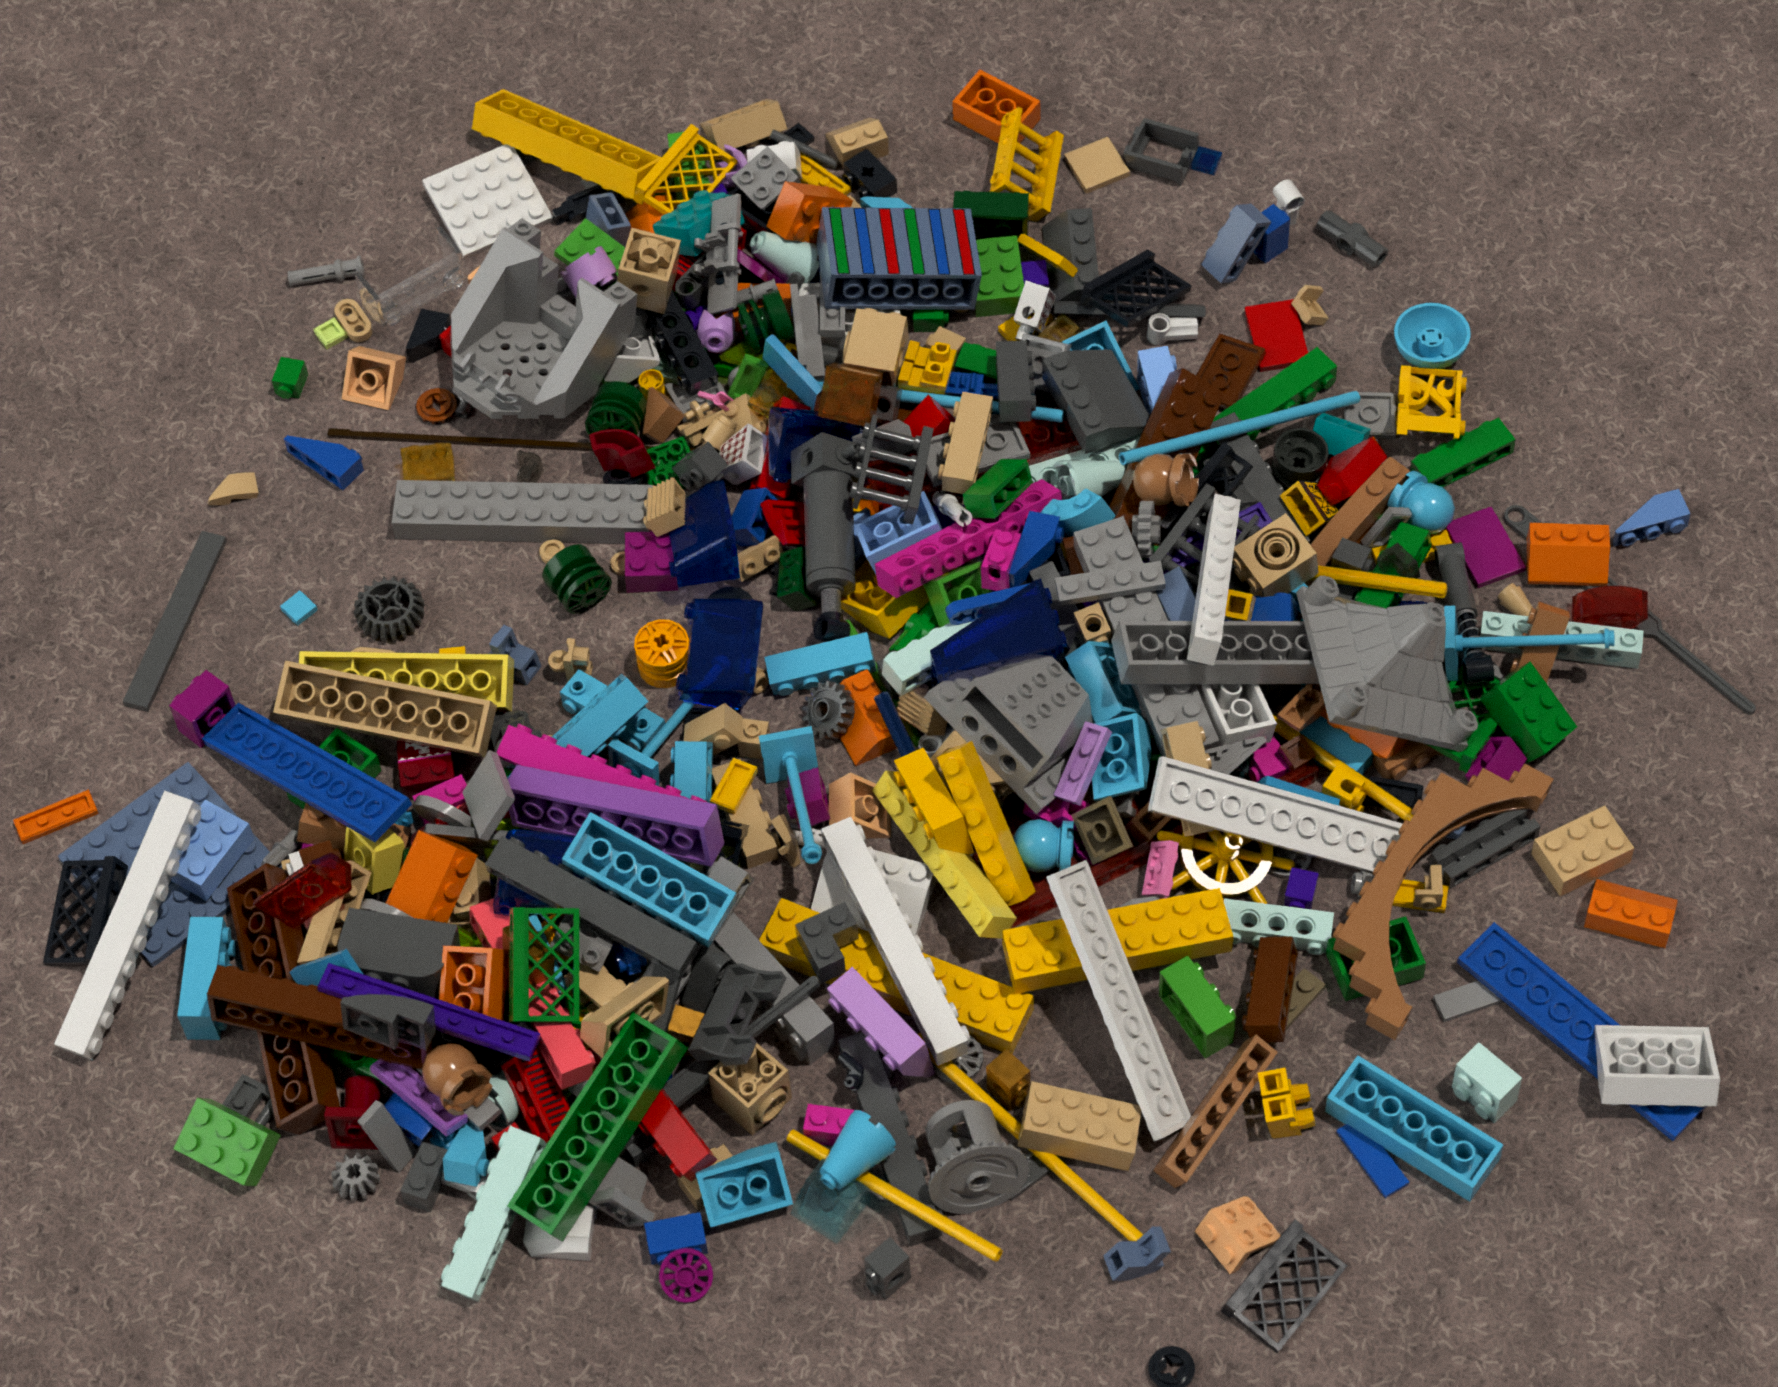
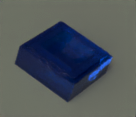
M1199 146L1192 161L1191 169L1215 175L1222 159V152Z

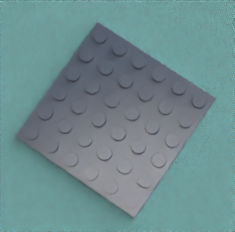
M187 762L58 855V858L63 864L64 861L104 860L105 856H115L128 865V875L164 791L193 800L199 806H201L204 800H207L236 817L238 816L194 767ZM254 834L253 842L207 901L170 881L168 895L158 908L156 923L150 927L146 936V946L140 952L152 967L187 943L190 917H222L231 910L227 888L261 867V862L270 853ZM98 868L91 875L94 882L101 877L102 868ZM71 869V874L75 879L82 874L80 869ZM87 879L81 884L85 890L91 886ZM97 892L91 895L95 901L97 899Z

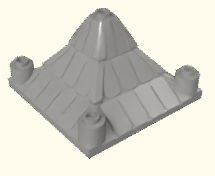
M1319 576L1309 587L1302 586L1296 592L1330 723L1461 752L1468 746L1466 739L1477 730L1478 722L1476 716L1471 711L1465 709L1456 711L1452 700L1450 686L1442 664L1444 661L1446 619L1442 605L1429 602L1427 604L1387 607V609L1371 604L1367 605L1363 602L1338 597L1339 589L1336 581L1326 576Z

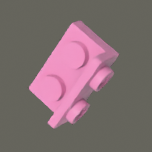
M1171 840L1151 842L1142 890L1143 896H1159L1160 899L1169 897L1173 886L1172 878L1178 859L1177 850L1179 843Z

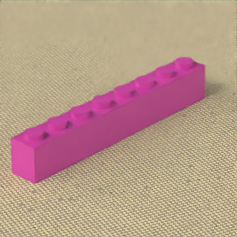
M518 724L516 728L508 725L496 752L501 760L513 765L533 767L686 798L681 796L682 791L675 787L667 785L664 789L655 785L657 781L648 776L642 775L641 778L632 776V770L618 764L616 768L606 765L607 760L592 754L591 758L581 755V749L567 744L566 748L556 744L558 740L548 735L542 734L541 738L532 735L533 730L521 724ZM692 795L690 798L692 800L707 802L704 799H701L694 795Z

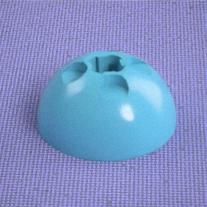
M1423 303L1410 307L1399 316L1394 328L1395 342L1399 352L1405 360L1418 368L1443 369L1454 364L1466 351L1471 334L1469 324L1460 312L1450 306L1439 303Z

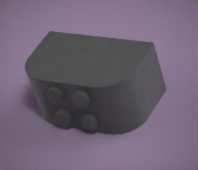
M355 908L348 909L338 941V951L347 949L364 975L439 999L441 970L444 966V963H442L443 946H461L458 926L455 924Z

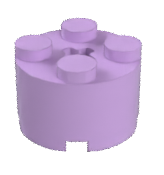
M602 246L595 248L596 252L591 256L589 252L568 265L565 268L566 271L560 272L561 277L575 298L577 297V283L581 278L597 288L605 285L609 286L617 281L618 270Z

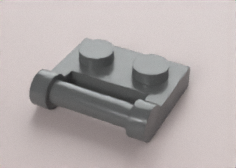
M244 1074L241 1075L222 1104L250 1118L262 1098H267L269 1101L255 1120V1122L263 1126L267 1124L274 1113L268 1086Z

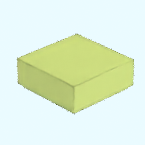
M335 317L313 329L315 335L326 349L348 338L346 331Z

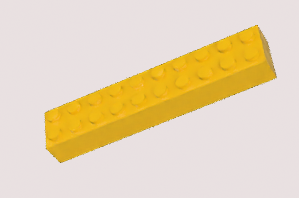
M781 898L759 941L782 966L810 977L816 976L797 941L795 924L817 915L819 912ZM858 928L859 939L839 948L845 959L846 972L853 967L892 1009L912 1016L869 932ZM922 953L925 958L929 957L935 969L933 975L936 980L943 982L947 995H945L947 1002H953L959 1015V1018H957L959 1025H965L969 1035H972L979 1043L1001 1052L1008 1049L1013 1054L1034 1010V995L1026 992L1014 994L1013 987ZM841 974V975H839V976H837V977H835V978H832V979L826 981L825 983H828V984L831 985V984L834 983L838 978H840L843 974Z

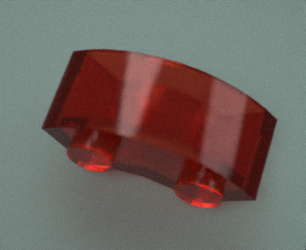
M1603 586L1588 589L1572 596V622L1633 629L1648 619V592L1642 589L1627 586Z

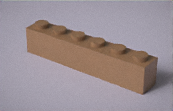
M1257 1035L1244 1041L1153 1171L1174 1188L1186 1183L1259 1080L1258 1073L1266 1070L1278 1052Z

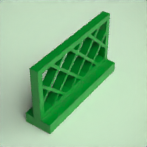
M1462 665L1458 671V681H1451L1449 686L1451 693L1462 692L1464 701L1454 702L1455 708L1467 707L1468 711H1471L1476 716L1478 722L1477 730L1467 738L1469 739L1467 741L1468 746L1462 752L1460 751V753L1452 749L1426 745L1460 763L1458 769L1467 773L1490 737H1494L1500 728L1488 709L1487 714H1475L1473 706L1484 705L1480 698L1471 700L1468 691L1480 689L1481 695H1484L1486 693L1485 688H1492L1500 681L1494 678V681L1467 685L1463 680Z
M513 907L510 909L509 1022H579V908ZM529 914H540L548 923L536 933L529 926ZM546 914L556 915L552 919H550ZM561 914H573V926L564 933L554 921ZM550 925L562 936L551 948L540 937ZM572 931H573V941L568 937V935H569ZM529 932L534 936L530 941ZM536 939L548 950L537 962L529 955V946ZM564 939L573 947V955L566 962L553 951ZM550 953L562 965L552 976L539 965ZM572 960H573V970L568 966V964H569ZM529 961L533 964V966L530 969ZM535 968L548 979L538 990L529 983V975ZM564 968L573 976V983L566 990L554 980ZM550 982L562 993L552 1004L540 994ZM572 988H573V998L568 994V992H569ZM529 989L534 993L530 998ZM537 996L548 1008L540 1016H529V1003ZM564 996L573 1004L572 1016H562L554 1008ZM551 1010L556 1016L545 1015Z

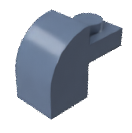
M503 625L498 633L493 635L489 643L491 648L489 654L511 656L514 659V679L528 685L542 666L536 651L519 644L513 629L506 625Z
M1159 1226L1151 1227L1137 1241L1118 1242L1103 1256L1112 1280L1127 1281L1161 1269L1164 1266L1162 1260L1171 1251L1162 1227Z

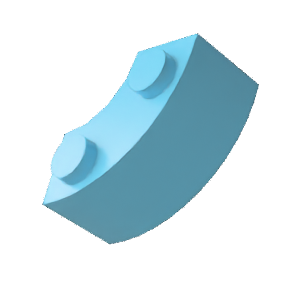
M1086 488L1070 499H1052L1040 512L1060 517V527L1064 528L1063 538L1074 536L1073 532L1110 521L1116 516L1101 496Z

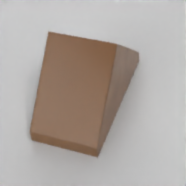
M651 387L648 390L643 435L656 443H663L685 415L668 396Z

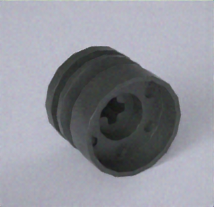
M1293 428L1284 432L1277 439L1271 470L1276 483L1281 484L1284 492L1299 480L1320 481L1329 455L1328 445L1323 437L1313 430Z

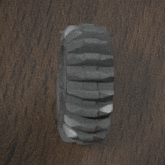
M395 575L391 580H387L383 576L381 582L373 579V585H364V592H358V600L354 603V616L357 619L358 627L363 629L366 636L371 634L374 641L380 636L384 643L388 637H391L396 643L398 635L406 639V631L414 633L415 626H421V618L425 614V603L419 589H416L413 582L407 583L405 578L398 581ZM402 598L409 602L408 609L401 604ZM371 609L376 611L378 615L376 619L370 616L369 612Z

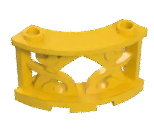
M1401 365L1398 402L1403 403H1398L1396 435L1407 436V431L1453 434V439L1458 440L1459 436H1464L1466 421L1461 420L1460 405L1461 392H1466L1467 377H1462V370L1418 368ZM1416 376H1429L1428 383ZM1436 377L1452 378L1453 386L1449 390L1444 388L1445 380L1439 382L1437 390L1433 387ZM1430 399L1445 413L1441 416H1426L1417 410L1425 407ZM1453 400H1454V407L1450 404V402L1453 401Z

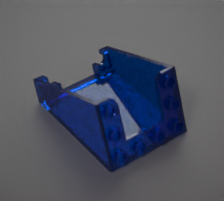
M1037 579L931 649L932 688L942 681L948 680V677L955 673L1000 662L1004 664L1008 660L1032 654L1049 655L1056 659L1058 654H1062L1063 648L1067 647L1066 637L1063 631L1059 632L1057 625L1060 624L1056 609H1051V593L1049 588H1044L1042 580Z

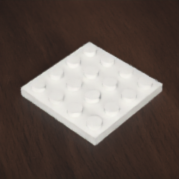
M507 144L422 180L426 192L464 260L490 249L504 227L509 228L521 218L536 228L553 222L551 212L516 150Z

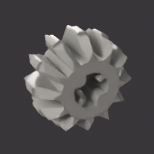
M356 1152L354 1158L350 1159L345 1154V1162L336 1161L335 1166L337 1170L331 1173V1177L334 1180L333 1187L335 1191H340V1196L343 1199L350 1195L351 1200L355 1202L358 1195L361 1194L362 1198L366 1200L368 1197L367 1190L376 1192L375 1184L380 1182V1176L377 1174L379 1168L376 1163H372L371 1157L368 1155L361 1158L360 1153Z

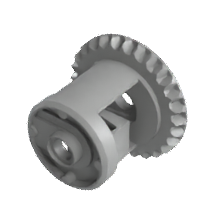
M975 1100L953 1102L939 1109L927 1122L925 1134L937 1162L935 1171L931 1173V1179L928 1182V1191L932 1202L938 1208L950 1213L969 1214L994 1207L1013 1197L1026 1182L1029 1174L1027 1159L1020 1149L1015 1148L1012 1144L1006 1145L1005 1142H1002L993 1111L987 1104ZM964 1122L960 1125L954 1126L957 1123ZM984 1176V1177H983L982 1179H980V1180H975V1179L978 1178V1177Z

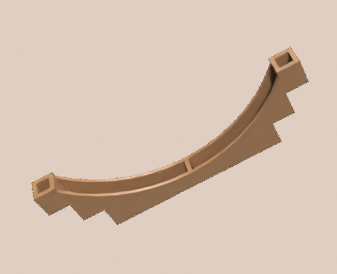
M1524 764L1520 772L1516 770L1513 772L1509 781L1484 768L1478 776L1473 775L1467 786L1442 772L1436 781L1431 779L1424 792L1426 794L1423 801L1419 799L1411 812L1414 815L1411 821H1404L1398 833L1401 835L1398 841L1392 840L1385 853L1388 857L1384 862L1380 860L1372 873L1375 876L1371 883L1369 881L1365 882L1359 893V896H1361L1360 901L1351 904L1346 913V916L1349 918L1345 924L1340 922L1333 934V937L1336 939L1333 949L1355 961L1349 971V975L1352 976L1349 987L1371 998L1365 1010L1368 1013L1366 1025L1396 1040L1408 1021L1412 1006L1405 1002L1397 984L1389 947V921L1392 904L1405 876L1435 843L1468 823L1507 811L1532 809L1537 812L1550 791L1553 778Z

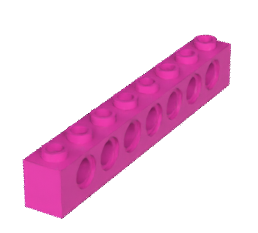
M1041 479L1031 484L995 519L972 518L971 523L967 526L965 523L964 526L954 523L875 563L878 586L895 598H898L986 553L995 529L1002 530V532H1010L1012 536H1014V533L1022 534L1029 511L1040 513L1052 499L1062 500L1061 490Z

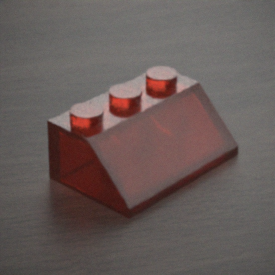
M332 852L312 860L253 900V905L294 929L352 890L351 864Z

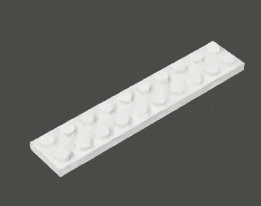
M1164 756L1159 757L1148 811L1222 832L1240 835L1247 839L1373 873L1380 860L1383 862L1388 857L1385 854L1392 840L1398 841L1401 836L1398 833L1402 826V823Z
M1085 860L1046 878L1059 907L1061 917L1070 934L1072 944L1081 961L1082 969L1092 988L1093 996L1099 1005L1104 1023L1110 1032L1114 1047L1121 1059L1125 1074L1130 1081L1136 1101L1141 1108L1147 1128L1153 1140L1156 1141L1184 1127L1191 1115L1088 862Z

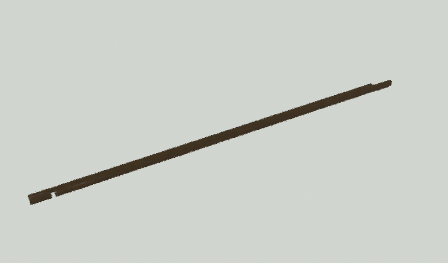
M329 428L327 434L328 437L360 440L593 451L592 445L589 442L366 432ZM645 446L646 449H650V448H652V447H655V446Z

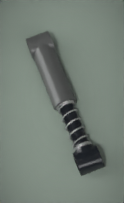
M1461 542L1437 545L1434 547L1436 567L1438 572L1441 573L1442 581L1447 584L1446 597L1448 605L1455 606L1458 633L1463 635V638L1480 637L1478 636L1479 629L1475 626L1477 624L1475 618L1478 613L1465 566L1463 545ZM1463 648V673L1466 684L1494 681V667L1491 655H1486L1483 648Z

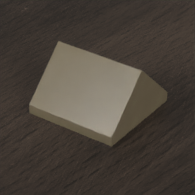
M1111 796L1071 815L1093 865L1133 847Z

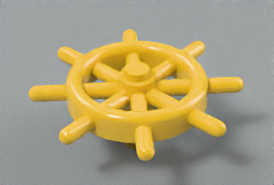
M1219 830L1207 832L1213 842L1194 838V835L1185 837L1184 832L1182 835L1167 831H1159L1157 833L1159 841L1171 840L1179 843V856L1184 871L1172 878L1173 886L1171 890L1190 880L1202 891L1220 888L1222 897H1235L1248 892L1254 902L1268 904L1257 888V885L1266 876L1270 866L1284 870H1291V868L1295 867V863L1292 860L1273 856V845L1258 842L1260 853L1241 849V847L1252 840L1232 833L1224 832L1222 836ZM1192 848L1210 852L1211 854L1196 863ZM1238 859L1258 863L1255 872L1249 876ZM1218 863L1215 880H1212L1203 871ZM1228 866L1231 867L1240 882L1225 883Z

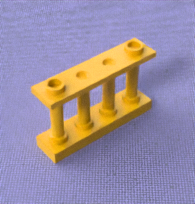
M1017 107L1013 111L1006 113L1001 120L1002 128L994 171L990 179V191L1001 192L1005 189L1010 193H1029L1010 181L1011 172L1032 184V193H1029V219L1031 221H1038L1051 211L1064 135L1056 130L1048 136H1041L1020 122L1023 109ZM1018 133L1039 145V155L1017 142ZM1015 152L1035 164V174L1013 161Z

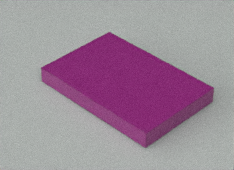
M738 248L737 261L765 282L775 279L776 283H786L759 261Z
M1492 506L1454 519L1444 529L1447 530L1452 543H1462L1465 554V566L1477 589L1525 572L1526 566Z

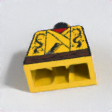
M1299 480L1283 492L1280 497L1304 534L1309 536L1329 522L1339 510L1335 504L1330 505L1317 486L1319 482Z

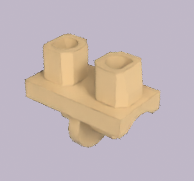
M694 400L690 402L691 410L684 413L688 421L676 426L678 432L684 435L692 446L705 441L701 437L703 435L701 429L709 426L713 419L719 417L721 413L726 415L723 409L719 410L718 407L709 410L710 407L707 402L699 406L697 401Z
M567 638L568 652L556 650L548 658L549 666L553 671H565L567 682L578 669L590 676L592 675L593 664L592 661H589L590 649L588 647H577L575 639Z

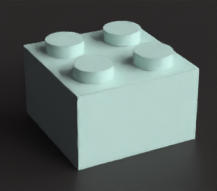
M1478 1042L1456 1064L1452 1088L1454 1094L1460 1100H1467L1475 1106V1111L1483 1119L1489 1118L1492 1122L1496 1123L1517 1101L1522 1077Z

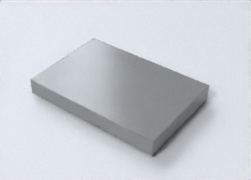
M490 750L462 792L478 837L485 841L491 838L515 801L498 753Z

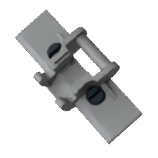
M740 194L712 201L711 233L705 235V240L695 238L694 247L706 252L704 266L694 264L693 273L709 277L707 311L711 315L736 309L738 275L741 274L740 264L737 262L738 238L743 236L740 225Z

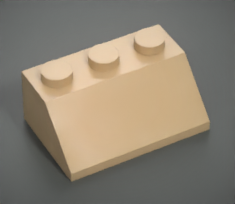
M770 99L759 101L700 123L709 142L725 151V144L734 148L743 145L749 148L758 145L759 139L767 137L770 140L773 129L779 132L787 129L779 102Z
M644 976L635 983H629L623 992L615 998L610 997L601 1008L594 1013H588L582 1019L580 1039L603 1058L632 1012L650 1023H653L665 1013L669 980L666 977Z

